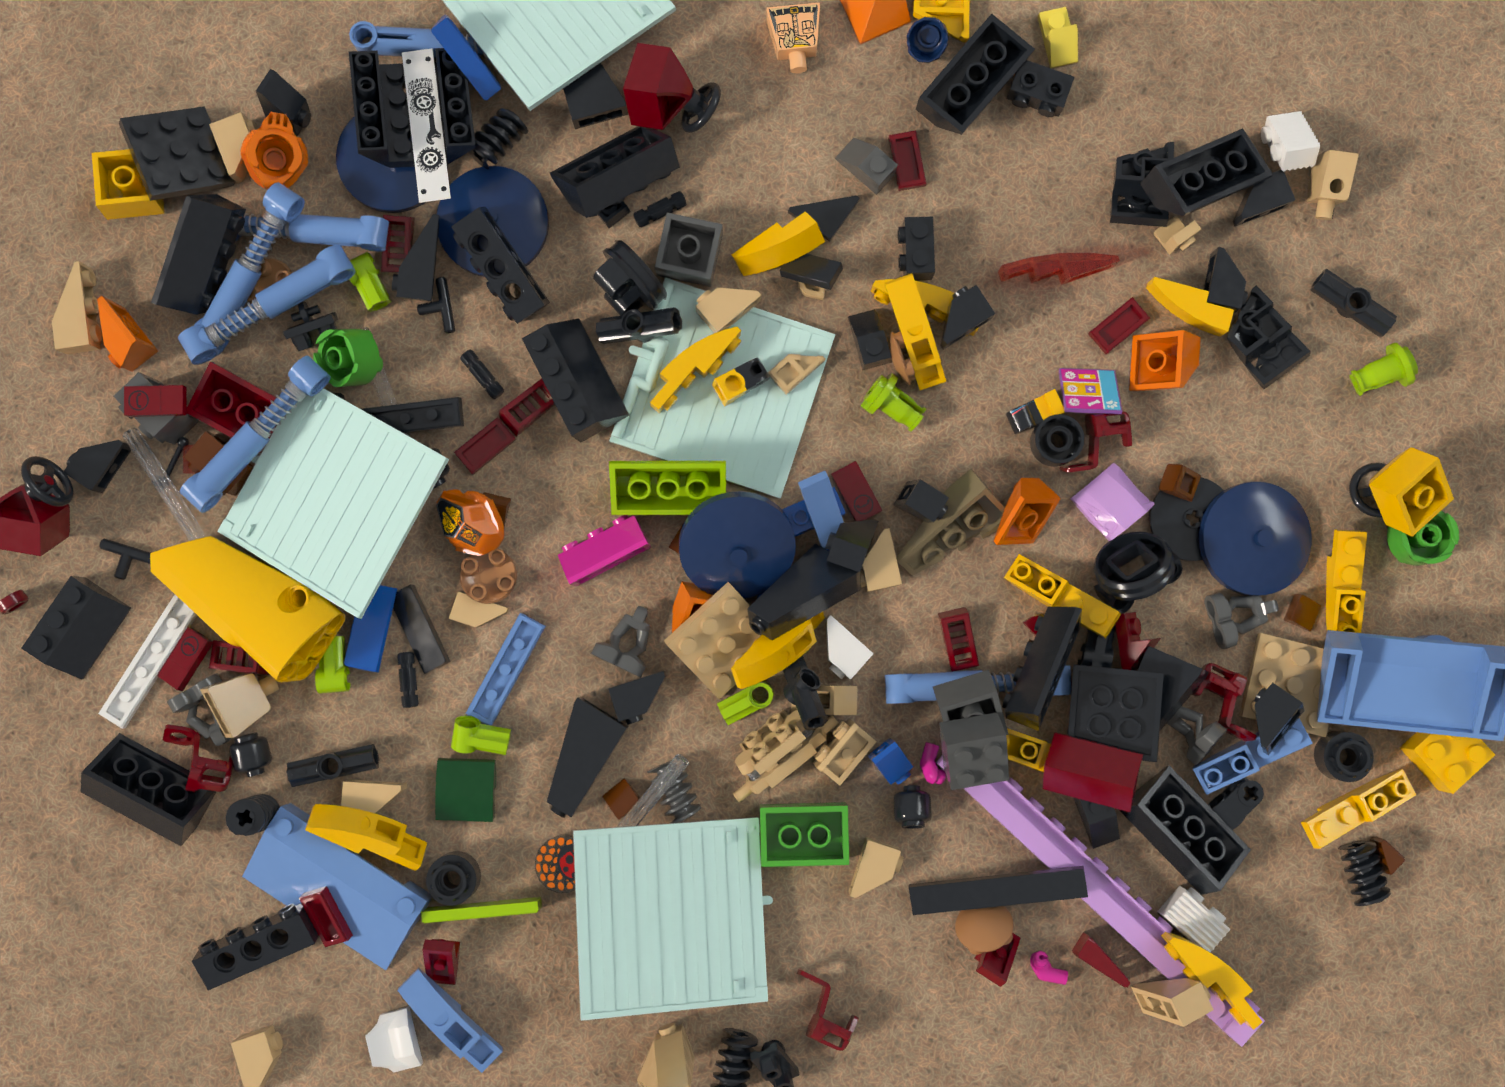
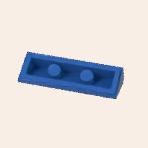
M446 14L443 15L432 27V34L484 100H488L501 89V84L450 17Z
M380 585L362 619L354 616L344 660L345 666L379 673L397 588Z

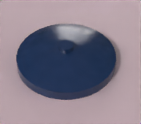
M354 116L343 129L336 149L337 170L346 189L360 203L379 212L401 213L426 203H419L415 167L389 168L358 154Z
M489 166L488 170L484 167H479L467 171L449 185L451 199L440 200L436 215L440 216L438 238L445 252L459 267L474 275L485 277L482 272H477L470 262L471 255L466 248H461L453 237L455 232L451 227L478 207L485 206L525 266H528L538 256L548 235L549 216L547 206L540 191L526 176L518 171L502 166ZM480 235L477 239L479 248L486 250L488 247V240L484 235ZM496 259L493 264L494 270L498 274H503L505 270L504 263Z
M1247 482L1232 486L1213 499L1202 517L1199 529V548L1205 566L1221 585L1239 594L1268 595L1288 587L1304 570L1311 552V527L1303 507L1289 492L1271 483Z
M741 491L722 493L702 502L687 517L679 537V554L682 567L689 579L698 588L714 595L729 582L743 599L758 596L775 583L791 567L796 549L793 528L785 512L777 504L764 496Z

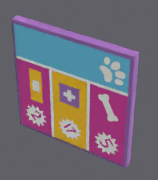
M1059 368L1064 412L1122 414L1115 370Z

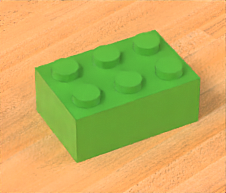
M846 802L760 804L761 867L849 865L848 805Z

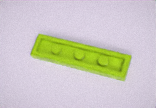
M541 897L427 907L421 912V918L424 923L537 913L542 908Z

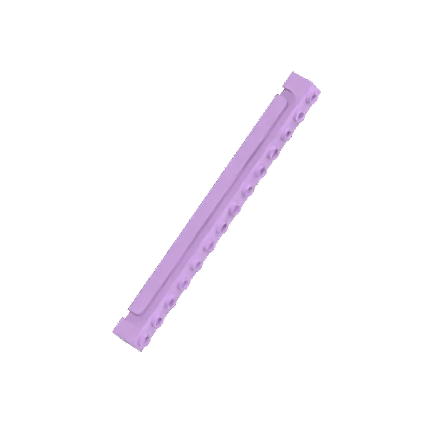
M941 755L935 763L944 770L943 755ZM1010 777L1007 781L963 788L1049 869L1084 866L1088 897L1081 899L1168 980L1187 978L1182 971L1185 966L1181 960L1175 961L1164 948L1167 942L1161 935L1164 932L1170 933L1174 928L1160 916L1156 920L1149 913L1152 908L1139 896L1136 899L1131 897L1127 893L1130 887L1119 877L1113 880L1106 873L1109 868L1096 856L1093 860L1084 853L1087 847L1076 837L1070 840L1063 833L1066 828L1057 819L1052 817L1049 820L1041 813L1045 808L1033 797L1027 800L1020 793L1023 788ZM1210 987L1207 988L1211 996L1209 1001L1214 1010L1206 1015L1242 1047L1265 1020L1258 1015L1263 1023L1254 1030L1245 1023L1240 1025L1229 1013L1228 1010L1232 1007L1227 1000L1221 1001ZM1245 997L1244 999L1257 1014L1260 1008L1248 997Z

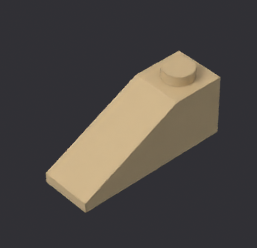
M1182 978L1138 983L1131 986L1144 1014L1183 1027L1214 1010L1209 1001L1211 996L1204 984L1196 980Z

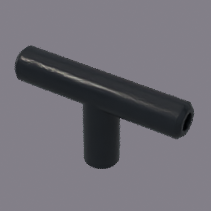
M438 277L435 281L439 301L418 304L417 312L420 316L441 312L444 332L447 334L454 333L456 330L447 278Z
M105 538L100 541V549L121 555L114 574L115 578L126 579L132 559L150 564L151 552Z

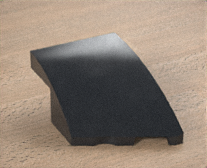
M1167 142L1164 147L1150 151L1147 148L1135 154L1117 157L1113 180L1110 223L1167 227L1169 212L1154 207L1140 183L1156 165L1174 158V142ZM1118 197H1123V198H1124V199L1118 201Z
M1257 285L1254 286L1244 308L1241 309L1236 323L1232 326L1227 340L1258 384L1265 389L1307 359L1311 351L1292 333V326L1273 308V302ZM1258 358L1256 367H1254L1251 362Z

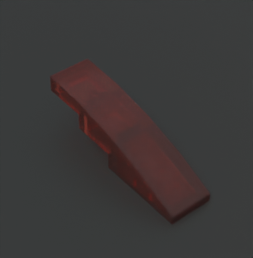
M1057 253L1030 257L1004 264L998 270L1001 282L1028 273L1031 283L1058 275L1060 283L1063 285L1114 268L1120 259L1117 255L1098 253Z

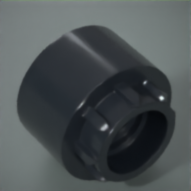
M1063 414L1052 415L1034 428L1030 437V448L1034 457L1042 464L1051 467L1062 466L1075 459L1082 451L1085 439L1084 432L1080 424L1072 417ZM1052 434H1058L1063 439L1061 448L1055 447L1051 443Z
M1328 732L1326 737H1321L1318 740L1314 749L1315 764L1320 772L1328 778L1343 782H1356L1364 778L1370 772L1374 761L1373 750L1369 742L1361 735L1352 732ZM1343 749H1345V751L1347 752V759L1345 760V762L1341 763L1340 753Z
M460 851L449 852L430 866L426 877L427 889L430 895L441 904L448 906L461 904L478 889L481 881V870L477 861L471 855ZM449 871H455L459 874L461 879L459 885L450 883L448 880Z

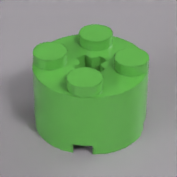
M329 329L321 333L317 338L316 344H319L318 353L313 354V360L330 375L328 383L332 384L333 387L366 385L383 368V360L379 356L377 344L369 330Z
M1440 511L1413 537L1390 526L1387 527V543L1390 551L1401 563L1413 566L1436 564L1445 561L1452 555V551L1459 541V529L1456 521L1451 515Z

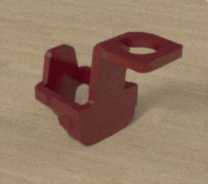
M1122 411V414H1086L1085 428L1086 435H1089L1088 463L1060 466V471L1068 473L1096 468L1099 459V437L1121 434L1123 446H1132V430L1128 413ZM1120 415V422L1109 423L1106 418L1107 416Z
M1214 663L1205 664L1202 669L1209 673L1192 695L1195 697L1200 696L1203 690L1207 689L1224 698L1218 723L1227 729L1226 733L1243 741L1256 740L1257 735L1231 724L1237 696L1242 695L1247 677ZM1211 669L1224 675V677L1211 672Z
M167 724L163 734L164 742L183 746L192 745L191 769L185 790L196 792L199 789L217 792L225 791L228 788L233 771L231 756L228 762L199 757V733L188 727ZM172 733H182L187 737L177 738ZM207 769L226 772L224 778L204 775L203 773Z
M798 969V975L823 986L816 1013L813 1014L806 1036L833 1049L843 1051L850 1042L859 1017L851 1015L846 1028H842L824 1019L823 1015L831 990L830 984ZM828 1033H832L840 1037L841 1041L839 1046L823 1040V1038Z

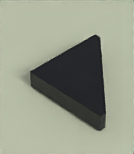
M851 196L793 206L789 208L788 213L797 218L802 213L807 212L817 222L823 237L830 242L860 198L858 196Z

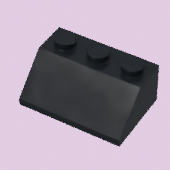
M70 576L21 649L45 665L79 679H84L131 610V607L86 577Z

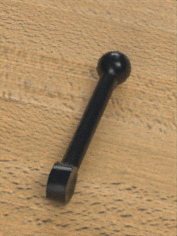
M181 437L177 440L178 447L162 479L155 483L157 490L164 491L167 489V481L183 448L189 445L186 437Z

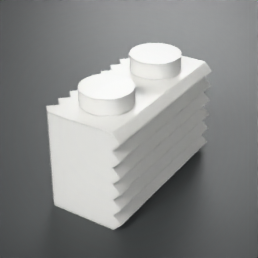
M1302 111L1267 116L1265 127L1261 129V140L1263 144H1268L1272 161H1277L1283 172L1287 169L1290 171L1291 169L1313 167L1316 164L1320 142L1318 143V139H1316V135L1314 136V132H1312V128L1308 125V121L1306 122Z
M1179 886L1157 912L1188 940L1211 952L1222 941V938L1226 936V933L1230 931V928L1223 923L1226 917L1214 907L1210 910L1202 904L1204 898L1192 887L1186 890Z

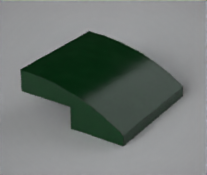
M438 758L435 788V820L493 822L495 818L496 760Z

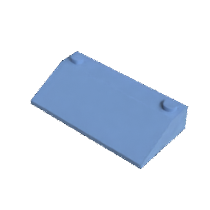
M1327 630L1322 656L1317 722L1503 741L1505 736V646Z
M292 803L281 806L264 831L242 877L286 906L289 904L297 906L301 904L299 897L303 893L327 886L353 934L348 941L343 943L384 970H387L420 919L421 912L427 908L433 897L429 892L412 881L402 884L355 852L306 831L305 828L310 815Z

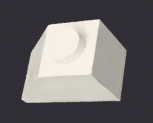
M831 615L826 619L828 661L832 663L829 669L841 680L844 676L852 679L873 653Z

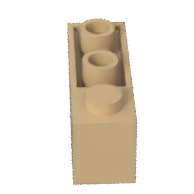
M79 261L74 262L52 320L55 350L65 354L100 350L99 341L103 340L102 329L97 324L96 314L99 313L98 302L93 293L96 277L90 267Z

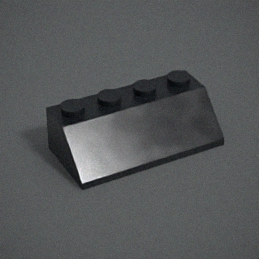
M991 14L921 94L916 110L936 127L962 135L1030 57L1035 48Z
M637 126L550 172V175L572 209L588 218L599 215L604 208L612 204L621 203L625 200L626 196L634 192L645 190L650 183L658 179L667 178L671 175L672 171L680 168L671 136L653 128Z
M1242 128L1156 165L1140 185L1154 207L1185 216L1270 178L1273 173Z
M218 194L187 195L151 303L195 315L206 313L227 275L225 269L229 259L236 250L234 243L237 235L245 224L244 215L246 208Z
M579 318L546 324L522 338L573 438L581 443L630 416Z
M1048 607L1045 615L1039 614L1034 630L1038 631L1034 641L1029 639L1024 651V656L1027 659L1024 666L1018 665L1013 677V682H1016L1013 693L1008 691L1002 704V708H1005L1006 719L1037 731L1040 730L1080 631L1081 608Z
M120 733L81 772V793L179 846H182L198 827L217 791L199 789L196 792L185 790L190 773L189 770Z
M1170 765L1166 766L1135 791L1131 812L1120 810L1201 895L1221 891L1251 851L1242 839Z

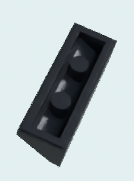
M410 584L396 592L393 609L423 673L426 674L451 662L415 585Z

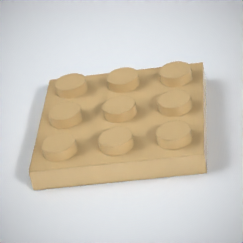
M729 582L664 640L667 646L718 699H721L736 685L731 670L736 660L741 658L752 646L753 642L761 636L756 634L749 625L747 608L750 605Z
M1258 633L1239 716L1257 720L1254 706L1256 703L1254 701L1255 697L1262 688L1268 689L1273 682L1303 703L1305 711L1299 718L1306 732L1326 737L1329 723L1317 722L1324 649Z

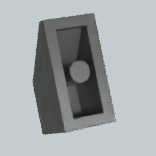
M853 138L835 157L841 165L876 195L892 179L898 166L877 146Z

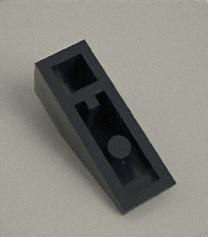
M433 214L400 265L398 274H393L392 291L397 292L396 297L433 301L440 223L439 215Z

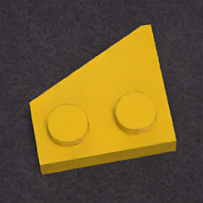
M913 0V17L917 19L936 17L945 24L948 35L962 42L969 40L970 0Z

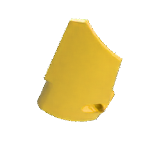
M213 536L184 542L150 553L151 572L223 640L231 645L241 647L278 682L300 681L308 677L345 622V614L328 599L292 577Z

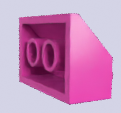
M623 515L613 521L614 526L604 531L602 527L587 534L589 539L579 544L576 540L562 547L563 552L558 554V558L570 585L577 587L651 548L635 516L629 518L628 515Z

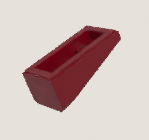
M383 215V219L389 221L386 250L382 251L381 272L398 273L400 265L389 264V258L405 259L413 246L415 217ZM392 224L405 225V231L392 230ZM391 236L405 237L404 242L391 241ZM390 247L404 248V254L390 253Z
M542 378L499 411V418L516 437L555 405L553 399L545 403L536 392L541 389L549 398L547 393L549 395L550 393ZM530 396L539 404V409H536L528 400ZM523 404L531 415L527 417L519 406ZM511 412H514L522 422L518 423L511 415Z
M962 607L938 613L951 672L979 666L967 609ZM963 620V623L948 626V623ZM965 630L966 634L950 638V633ZM968 642V646L957 649L952 647L954 644ZM970 652V658L958 660L965 662L956 664L957 661H955L954 656Z
M213 640L209 664L210 669L269 675L250 655L248 665L245 667L246 652L241 647L231 645L226 641ZM223 647H228L226 663L221 664ZM235 648L238 649L236 666L233 665Z
M1083 932L1072 949V953L1121 986L1128 988L1130 981L1099 945Z

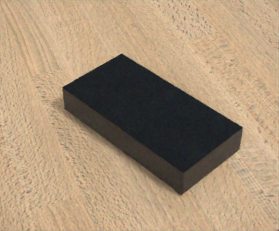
M805 254L783 264L779 271L783 278L831 290L842 272L843 266L838 261Z

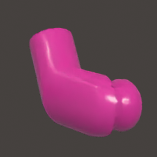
M926 742L920 760V768L927 782L940 785L944 783L946 773L944 770L938 769L935 763L939 746Z
M1037 951L1031 955L1030 965L1039 980L1066 985L1068 979L1067 970L1052 968L1048 955L1043 951Z

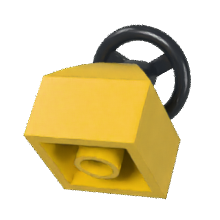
M1412 447L1401 452L1388 464L1370 463L1362 466L1354 473L1349 485L1350 497L1354 505L1361 512L1372 517H1383L1385 525L1412 537L1454 500L1440 459ZM1372 471H1378L1370 479L1369 487L1358 489L1359 482L1364 475ZM1374 497L1379 509L1368 506L1361 498Z

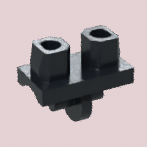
M303 301L298 304L299 311L291 314L293 322L303 319L304 323L283 331L286 339L291 338L298 352L314 346L309 331L318 329L321 334L329 329H337L335 323L338 320L337 314L332 312L313 319V315L321 313L319 306L308 307L307 303Z
M771 1040L765 1042L761 1052L753 1051L750 1053L751 1061L761 1071L762 1077L766 1081H770L774 1087H794L793 1078L800 1075L799 1069L785 1053V1047L780 1041Z

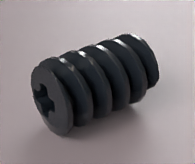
M501 108L496 112V116H492L489 119V124H484L481 127V131L474 133L476 148L471 150L469 154L478 164L488 170L489 165L487 161L496 165L498 160L494 154L497 153L504 157L506 153L502 146L512 149L513 144L510 138L519 142L521 137L517 131L527 134L528 129L517 114L508 109Z
M266 794L243 798L234 802L228 808L226 824L235 835H254L266 830L280 806L276 799Z
M1355 841L1338 847V849L1347 850L1348 852L1340 857L1341 861L1351 862V865L1345 867L1344 871L1354 873L1355 875L1347 879L1348 883L1358 885V887L1351 890V894L1361 895V898L1354 902L1355 906L1377 904L1391 895L1390 889L1385 887L1388 883L1387 878L1381 875L1384 872V868L1382 865L1377 864L1381 860L1380 855L1373 853L1377 849L1376 843L1371 841Z
M725 1028L724 1030L731 1035L730 1037H722L721 1042L727 1045L728 1048L718 1050V1054L725 1057V1060H717L715 1063L716 1066L722 1069V1072H713V1077L720 1082L710 1084V1087H747L745 1082L750 1079L748 1071L753 1066V1062L750 1060V1053L755 1051L752 1047L758 1045V1039L747 1031Z

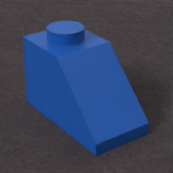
M891 738L867 755L890 785L894 782L899 785L911 775L909 770L913 768V765Z

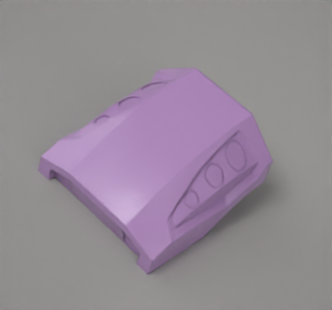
M1115 463L1108 466L1094 480L1070 498L1088 521L1108 541L1113 540L1128 529L1154 505V502L1150 501L1139 491Z

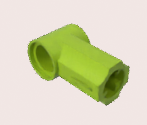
M367 251L351 259L350 262L356 272L349 280L357 287L369 312L377 311L392 302L379 277L380 271L373 264L375 261L371 254Z
M335 636L319 661V668H317L315 673V685L319 694L348 692L350 690L351 683H348L347 674H350L348 666L344 665V636Z
M762 681L718 702V708L727 725L729 726L751 713L767 707L774 697L773 687L769 683ZM756 687L767 689L769 698L766 701L758 702L754 699L753 690Z
M459 716L455 719L451 748L456 752L466 754L480 750L506 755L511 729L481 724L479 719L472 716Z

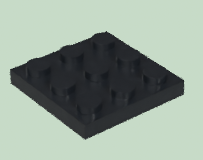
M205 106L120 118L119 126L150 201L234 186L236 181L228 174L210 128L211 120Z
M1074 664L1068 735L1143 754L1142 761L1157 762L1164 673Z

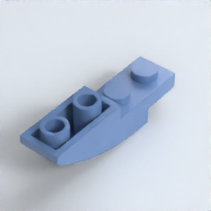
M1300 718L1269 756L1263 752L1258 731L1255 733L1257 735L1256 740H1241L1193 767L1192 769L1206 795L1260 771V767L1313 744Z
M420 968L398 988L400 995L427 1027L460 1059L464 1057L481 1073L503 1052V1047L461 1010V1005Z

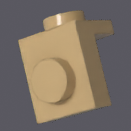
M1175 216L1168 221L1167 227H1159L1155 230L1154 235L1170 255L1178 248L1184 251L1197 240L1194 236L1201 228L1195 220L1185 227L1181 220Z

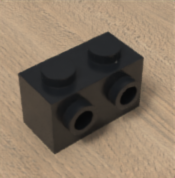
M1026 60L1015 73L1006 99L1011 100L1012 104L1019 108L1031 107L1037 109L1038 113L1042 116L1059 117L1075 77Z
M933 216L905 217L902 227H898L897 230L898 244H902L903 252L898 257L899 272L903 271V276L912 273L915 281L932 280L935 274Z

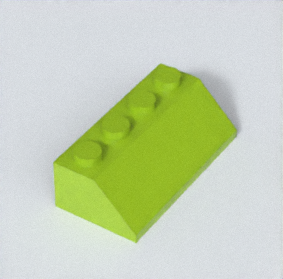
M609 461L611 515H690L702 502L716 495L726 493V461Z

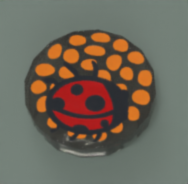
M557 835L548 839L539 848L535 857V872L539 881L547 889L556 893L575 891L574 842L572 835Z

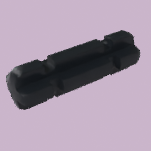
M681 191L673 193L669 199L665 197L647 206L646 210L642 208L634 212L635 222L642 228L650 224V220L654 222L666 216L667 213H673L675 208L679 210L687 205L686 199Z
M467 350L461 355L460 360L469 368V371L481 386L486 388L485 391L492 399H496L504 393L503 387L498 381H495V377L481 360L478 361L479 358L473 350Z
M401 652L397 655L398 665H401V669H398L400 692H403L401 703L403 708H412L419 704L418 695H415L417 690L416 669L413 668L415 658L413 652Z

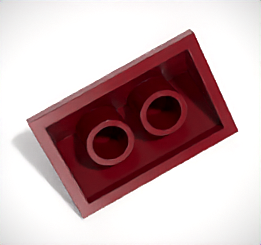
M210 361L187 406V414L232 438L247 421L251 423L254 418L258 419L261 416L260 412L263 413L266 410L265 406L269 407L272 404L270 400L274 402L277 397Z
M1055 732L1044 764L1043 789L1131 812L1143 754Z

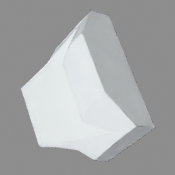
M409 1006L380 1014L377 1024L365 1035L372 1066L388 1068L392 1072L421 1066L423 1060Z

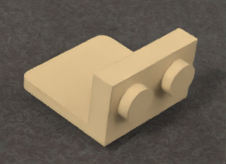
M848 719L846 723L842 720L831 733L834 735V738L828 745L825 743L821 744L816 750L817 753L813 755L815 757L813 762L815 767L819 771H823L839 786H841L877 742L851 719Z

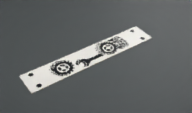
M433 48L402 52L419 203L451 199Z

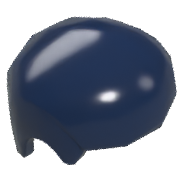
M923 17L915 21L906 36L908 53L918 62L930 63L939 59L946 51L949 41L948 30L945 24L936 17Z

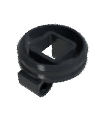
M615 240V243L610 248L603 250L607 261L597 269L593 276L596 283L606 292L604 299L620 316L631 309H640L643 306L642 303L655 310L663 299L666 300L667 292L644 261L625 242Z
M1148 532L1125 533L1106 543L1098 552L1093 566L1098 581L1094 589L1097 596L1105 604L1123 614L1133 606L1134 600L1152 596L1162 590L1167 584L1175 582L1181 576L1183 567L1180 558L1171 551L1169 544L1160 536ZM1141 555L1145 566L1126 576L1119 569Z

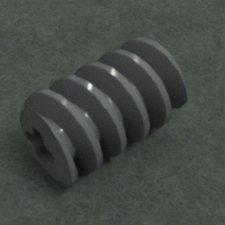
M673 760L648 770L647 773H657V776L651 781L652 784L662 785L656 791V795H666V798L660 804L661 806L670 805L671 808L664 814L665 816L675 817L671 823H678L695 815L701 809V805L691 804L697 798L696 793H686L692 788V783H682L688 774L687 772H678L683 766L682 761Z

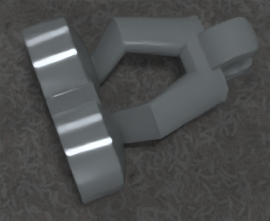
M1215 593L1206 596L1204 599L1207 614L1212 620L1216 643L1221 649L1236 646L1238 633L1245 634L1268 621L1267 614L1279 610L1276 600L1263 602L1262 598L1257 595L1233 596L1228 602L1221 593ZM1235 607L1251 608L1253 615L1240 624L1231 620Z
M638 606L633 617L625 614L610 633V644L597 642L591 654L641 678L646 665L637 656L646 651L651 627L644 621L648 615V610ZM632 627L637 630L636 646L628 652L622 653L619 649L620 638Z
M218 673L205 678L167 701L173 713L189 710L186 722L205 739L211 737L216 746L227 743L231 738L225 737L214 715L215 723L211 725L196 715L198 704L201 700H205L200 689L222 682Z
M1183 706L1167 723L1185 736L1189 746L1187 759L1195 766L1206 757L1227 731L1217 721L1203 729V714ZM1182 719L1196 722V739L1193 728Z

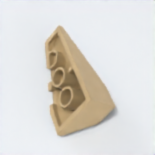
M670 1023L659 1028V1033L655 1035L638 1074L637 1082L640 1087H691L695 1055L683 1024L676 1026L675 1023Z

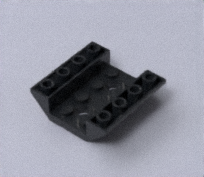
M435 48L436 62H434L446 163L448 165L476 148L468 79L444 48ZM378 50L349 51L358 154L389 168L415 167L413 145L408 140L411 137L407 93L404 92L406 85L403 63L379 64Z

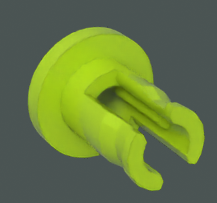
M1394 342L1386 346V356L1367 364L1362 369L1352 370V374L1349 377L1357 394L1361 396L1363 392L1377 389L1399 381L1404 387L1414 384L1416 380L1415 375L1418 374V366L1408 347H1401L1398 343Z
M890 373L887 377L879 376L865 395L860 407L870 414L880 409L896 422L907 426V430L913 431L924 417L921 414L926 411V408L918 406L910 396L895 386L898 377L893 373Z

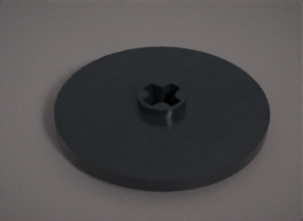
M1202 477L1192 502L1160 490L1153 499L1154 505L1149 513V524L1152 534L1163 538L1169 544L1171 551L1181 560H1203L1199 548V529L1202 517L1213 499L1224 490L1213 481ZM1194 511L1195 517L1199 518V522L1193 523L1191 526L1190 520L1186 519V515L1192 514Z

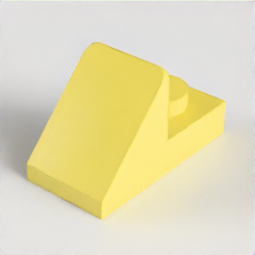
M1066 7L1040 12L1037 17L1050 68L1077 63L1078 28L1077 24L1070 25Z

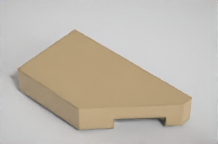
M788 354L768 374L787 395L825 361V358L823 356Z
M458 592L449 619L478 628L508 613L509 608L495 603H479L471 599L467 594Z

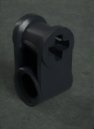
M1242 778L1231 783L1208 806L1234 830L1262 801L1264 791L1258 782ZM1244 787H1249L1247 790L1250 794L1249 797H1244L1246 794L1243 790Z

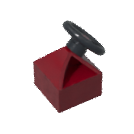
M637 43L623 86L631 125L664 130L683 108L684 112L681 120L683 130L693 133L701 129L710 120L719 104L721 97L719 85L710 82L696 90L693 88L689 77L671 47ZM697 115L698 120L690 124V119Z
M32 456L27 458L21 466L24 484H21L0 498V549L42 556L69 537V503L73 499L74 490L69 477L57 464L44 457ZM33 465L43 466L44 472L41 475L31 474V467ZM54 474L62 483L64 492L57 486Z

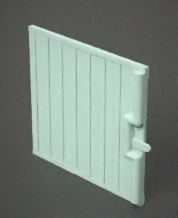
M442 0L529 111L676 11L675 5L670 0Z
M665 277L663 287L667 292L666 300L663 299L658 304L655 310L677 308L682 318V329H680L678 334L654 337L649 342L643 343L642 348L633 345L629 347L630 354L638 356L623 399V403L630 416L615 423L609 441L665 461H726V481L781 499L835 334L753 307L729 327L741 329L739 337L741 343L733 353L730 354L727 351L720 359L723 361V364L714 375L708 373L705 378L695 371L694 375L696 378L687 389L682 387L675 395L678 397L675 404L668 411L663 409L659 414L651 407L650 402L666 384L660 378V372L682 351L701 339L714 334L696 312L697 299L706 291ZM788 354L823 356L825 358V361L787 395L770 377L763 384L751 389L750 392L724 407L712 386L715 378L758 357L767 372L773 369Z
M323 388L314 396L306 395L302 402L296 403V408H291V413L286 414V419L280 420L281 425L276 426L269 439L270 441L266 444L261 455H256L252 459L255 466L217 532L345 611L362 619L449 459Z
M758 817L573 830L581 1021L768 1001L763 905H770L773 902V898L769 895L762 896Z

